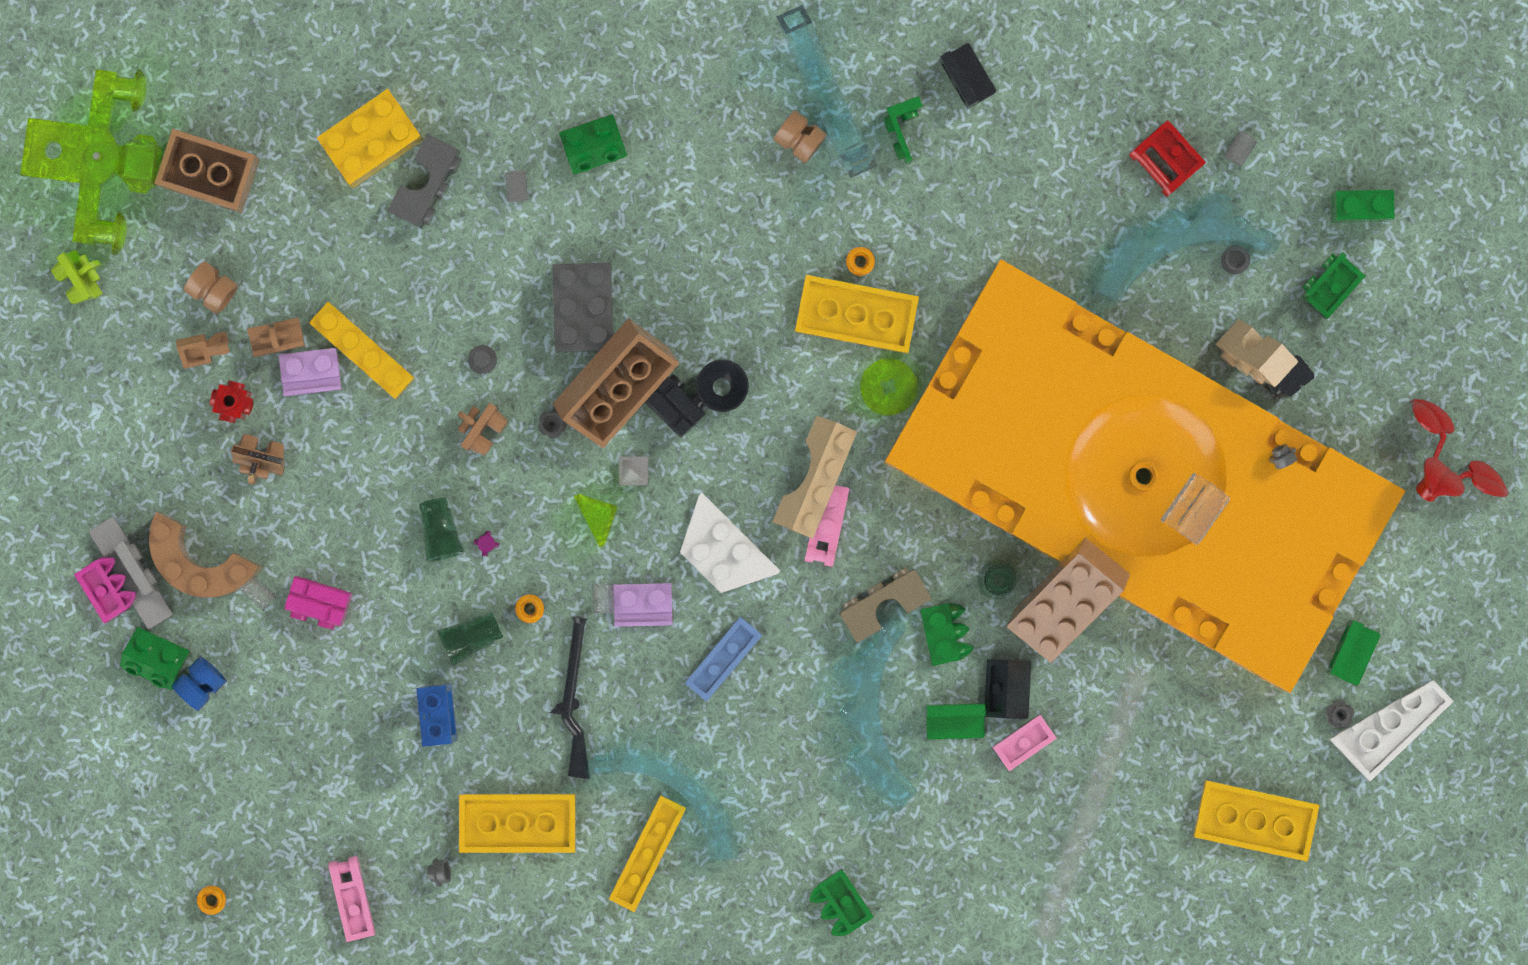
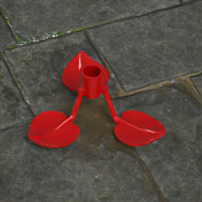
M1421 399L1410 401L1414 416L1419 424L1429 432L1439 434L1440 436L1433 457H1429L1424 461L1425 477L1416 486V491L1420 497L1428 502H1433L1438 496L1442 495L1460 496L1465 491L1462 482L1464 478H1471L1473 485L1486 494L1497 497H1507L1509 495L1500 475L1490 465L1482 461H1471L1468 464L1470 471L1457 475L1438 460L1447 438L1446 433L1452 434L1454 432V424L1449 415L1436 404Z

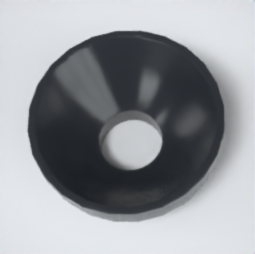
M724 359L715 360L704 366L696 382L699 399L707 408L716 412H729L739 407L745 400L749 389L748 378L744 370L735 362ZM726 379L730 383L731 389L727 395L720 396L714 392L713 384L716 380Z

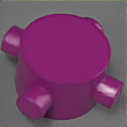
M485 531V535L479 539H474V545H478V548L482 551V556H488V552L494 548H499V542H495L490 531Z

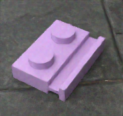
M337 348L279 355L284 397L342 390Z
M672 583L614 585V627L673 625Z

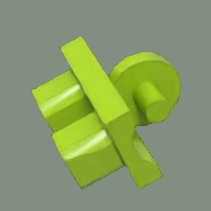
M76 250L69 253L63 252L56 257L58 262L52 267L51 272L59 282L65 281L67 278L71 280L74 286L66 291V296L71 304L96 299L103 294L96 283L101 279L96 272L102 266L99 260L90 262L86 254L80 256Z

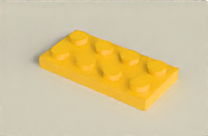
M806 275L795 332L908 354L919 296Z
M1205 780L1193 837L1308 862L1320 805Z
M459 794V853L576 852V794Z

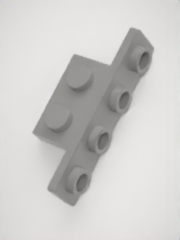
M111 517L90 530L89 533L102 555L116 559L112 569L113 573L126 575L122 586L124 591L136 592V597L132 604L146 627L152 629L173 616L172 610L156 586L158 582L156 576L149 567L145 568L140 560L143 558L140 550L135 543L131 544L117 520Z

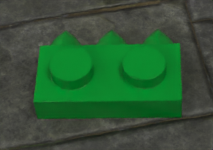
M948 603L920 609L932 666L959 661L967 657L974 649L968 643L956 641L965 636L970 630L968 626L962 623L952 622L959 618L966 610L961 605Z
M842 868L818 883L810 895L809 901L812 903L829 901L822 909L821 919L831 920L839 917L832 928L831 934L833 936L848 935L874 918Z

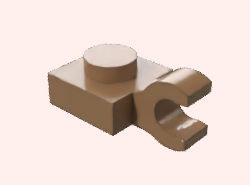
M226 332L216 333L209 340H206L205 334L176 340V347L184 369L212 363L213 355H225L230 352L227 344L229 339Z

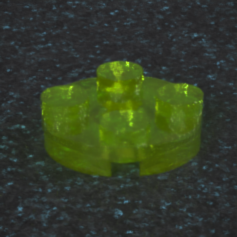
M893 358L880 359L868 366L860 380L861 397L865 405L874 413L882 416L897 415L907 410L914 402L917 395V378L911 368L904 362ZM893 380V386L897 388V391L884 395L882 393L884 388L880 386L881 382Z

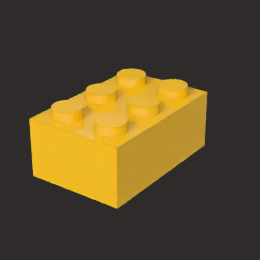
M386 89L317 137L319 143L352 189L424 140L389 89Z

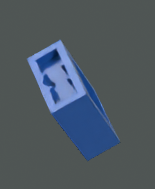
M452 683L416 688L422 747L456 742L457 731Z

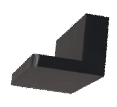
M969 43L952 52L948 51L939 57L940 64L967 110L996 93V88Z
M987 659L985 685L986 716L984 717L1028 719L1031 677L1030 661Z

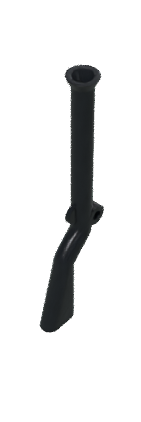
M572 616L574 624L563 702L557 704L556 708L549 713L561 714L563 723L573 735L568 776L590 779L584 732L572 716L573 710L578 709L580 706V702L575 699L584 628L588 618Z

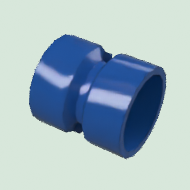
M201 656L188 668L189 674H182L171 685L173 690L197 711L210 700L209 693H216L227 682L225 677Z

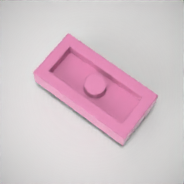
M1039 714L992 748L1008 771H1011L1057 738Z

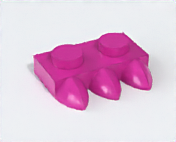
M112 557L99 558L74 574L104 624L130 609L136 597V592H121L120 590L125 582L126 575L110 574L116 560Z

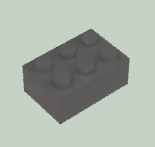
M611 263L552 264L555 352H599L614 335Z

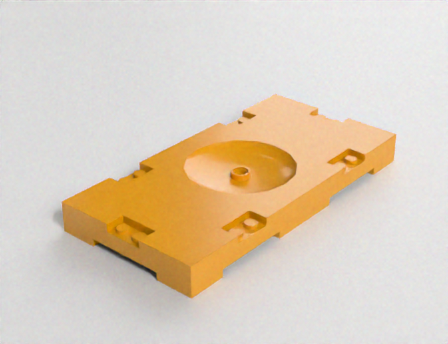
M1000 259L884 463L1030 545L1058 563H1061L1086 537L1130 574L1126 587L1118 596L1119 598L1175 628L1278 689L1291 693L1333 620V614L1360 567L1366 562L1406 490L1336 450L1324 446L1282 422L1273 414L1133 334L1121 330L1076 304L1077 302ZM1287 444L1288 447H1295L1297 461L1282 469H1276L1274 464L1270 463L1269 459L1273 455L1271 451L1277 446ZM1140 468L1146 469L1150 474V480L1145 485L1140 484L1136 480V472Z

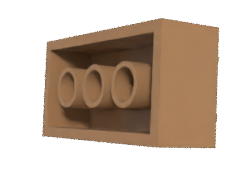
M628 318L553 402V405L564 422L604 448L678 366L679 362L668 346Z
M1085 537L1013 610L1006 627L1052 663L1124 591L1130 574Z

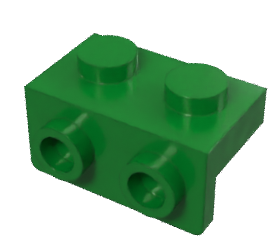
M613 114L559 132L573 174L587 172L592 168L616 162L627 156Z
M1344 252L1339 253L1337 256L1332 253L1321 265L1325 270L1318 278L1312 275L1302 286L1305 292L1301 295V298L1326 320L1366 277L1365 274L1345 258L1347 255Z
M137 626L122 652L120 667L132 676H141L149 680L158 688L173 690L171 685L176 681L178 674L189 657L190 651Z

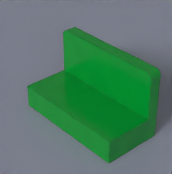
M1349 620L1326 673L1358 686L1379 641L1380 633L1365 627L1364 624L1355 620Z
M985 704L926 705L927 738L929 740L984 738Z

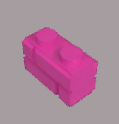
M295 576L285 604V610L291 611L290 617L307 621V618L311 617L319 620L318 626L334 630L335 625L343 626L353 593Z

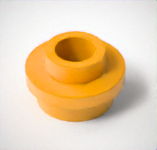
M864 247L852 249L846 258L848 270L857 276L867 275L872 271L875 264L873 253ZM859 256L864 257L866 260V264L863 267H858L855 264V259Z
M524 595L517 601L515 612L521 621L534 623L543 616L544 604L535 595ZM532 603L535 606L533 614L525 612L526 604Z
M206 886L198 893L197 905L205 914H217L226 905V895L217 886ZM208 895L216 896L217 903L215 905L208 904Z

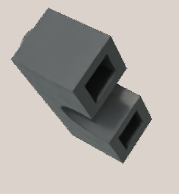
M427 134L414 160L428 168L430 174L429 181L420 190H410L401 185L388 212L422 229L424 224L429 225L436 211L432 208L436 199H442L448 189L449 184L445 182L450 172L455 174L462 161V158L458 157L460 151Z

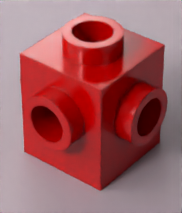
M228 380L227 385L219 384L218 389H213L210 406H213L212 412L220 414L219 420L235 424L237 418L245 420L246 415L251 414L254 398H251L252 392L244 390L245 384ZM233 396L234 404L230 407L226 406L227 397Z

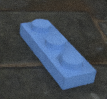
M739 617L687 679L685 684L707 702L761 638L762 634L742 617Z

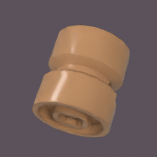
M794 110L778 130L773 141L784 149L792 148L793 155L806 164L820 147L827 133L815 124L809 126L808 119Z
M204 261L192 273L183 291L195 300L202 298L203 305L218 315L233 298L239 285L225 275L219 277V271Z

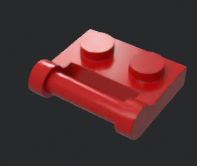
M1169 120L1129 154L1133 161L1137 160L1163 189L1161 192L1166 198L1206 163ZM1150 147L1178 176L1172 182L1145 153Z

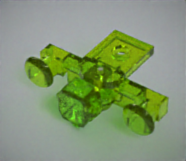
M137 69L134 78L120 77L114 71L95 70L88 125L36 118L27 119L20 175L23 177L80 184L72 242L90 246H97V244L111 245L113 255L119 254L124 248L127 239V221L121 212L117 213L114 222L100 220L101 212L98 210L102 185L111 178L118 176L126 183L131 192L146 194L151 188L157 186L154 183L163 159L162 148L153 136L138 134L133 140H129L121 146L118 145L115 137L109 131L112 109L116 108V101L130 102L133 112H137L143 106L147 94V80L141 69ZM52 143H58L61 146V154L55 159H50L46 153L47 147Z

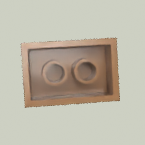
M172 128L154 184L161 188L242 214L260 159L253 154Z

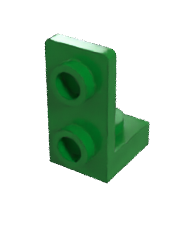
M919 96L886 108L887 116L883 117L887 132H893L897 143L893 144L896 156L898 160L904 159L906 165L912 162V157L897 119L902 118V121L906 122L919 116L918 111H921L923 108Z

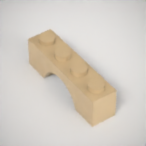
M816 415L806 439V444L811 454L809 471L802 484L794 492L783 495L772 521L773 523L809 538H814L857 431Z

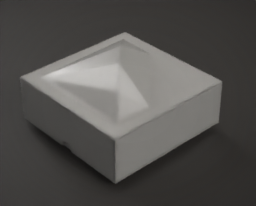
M619 457V486H648V457Z

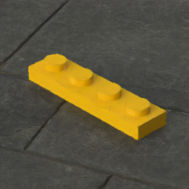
M327 302L309 322L394 399H397L415 379L330 302Z
M660 795L609 900L635 912L686 807Z

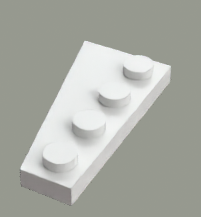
M1431 680L1334 735L1329 740L1368 781H1371L1454 701L1434 680Z

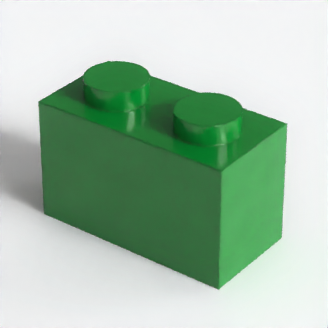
M1394 190L1335 191L1331 194V223L1390 222L1395 219Z

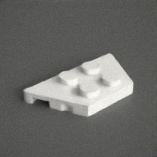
M703 493L698 496L680 553L720 593L776 575L780 572Z

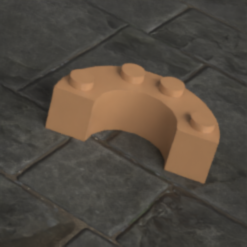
M156 512L153 517L149 532V546L153 562L162 577L181 592L197 597H222L246 587L263 568V566L238 553H232L226 562L217 567L207 568L200 566L189 557L185 549L184 534L187 526L162 512Z

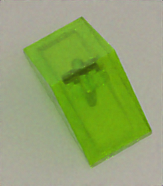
M582 494L575 495L574 498L599 548L606 546L619 507Z

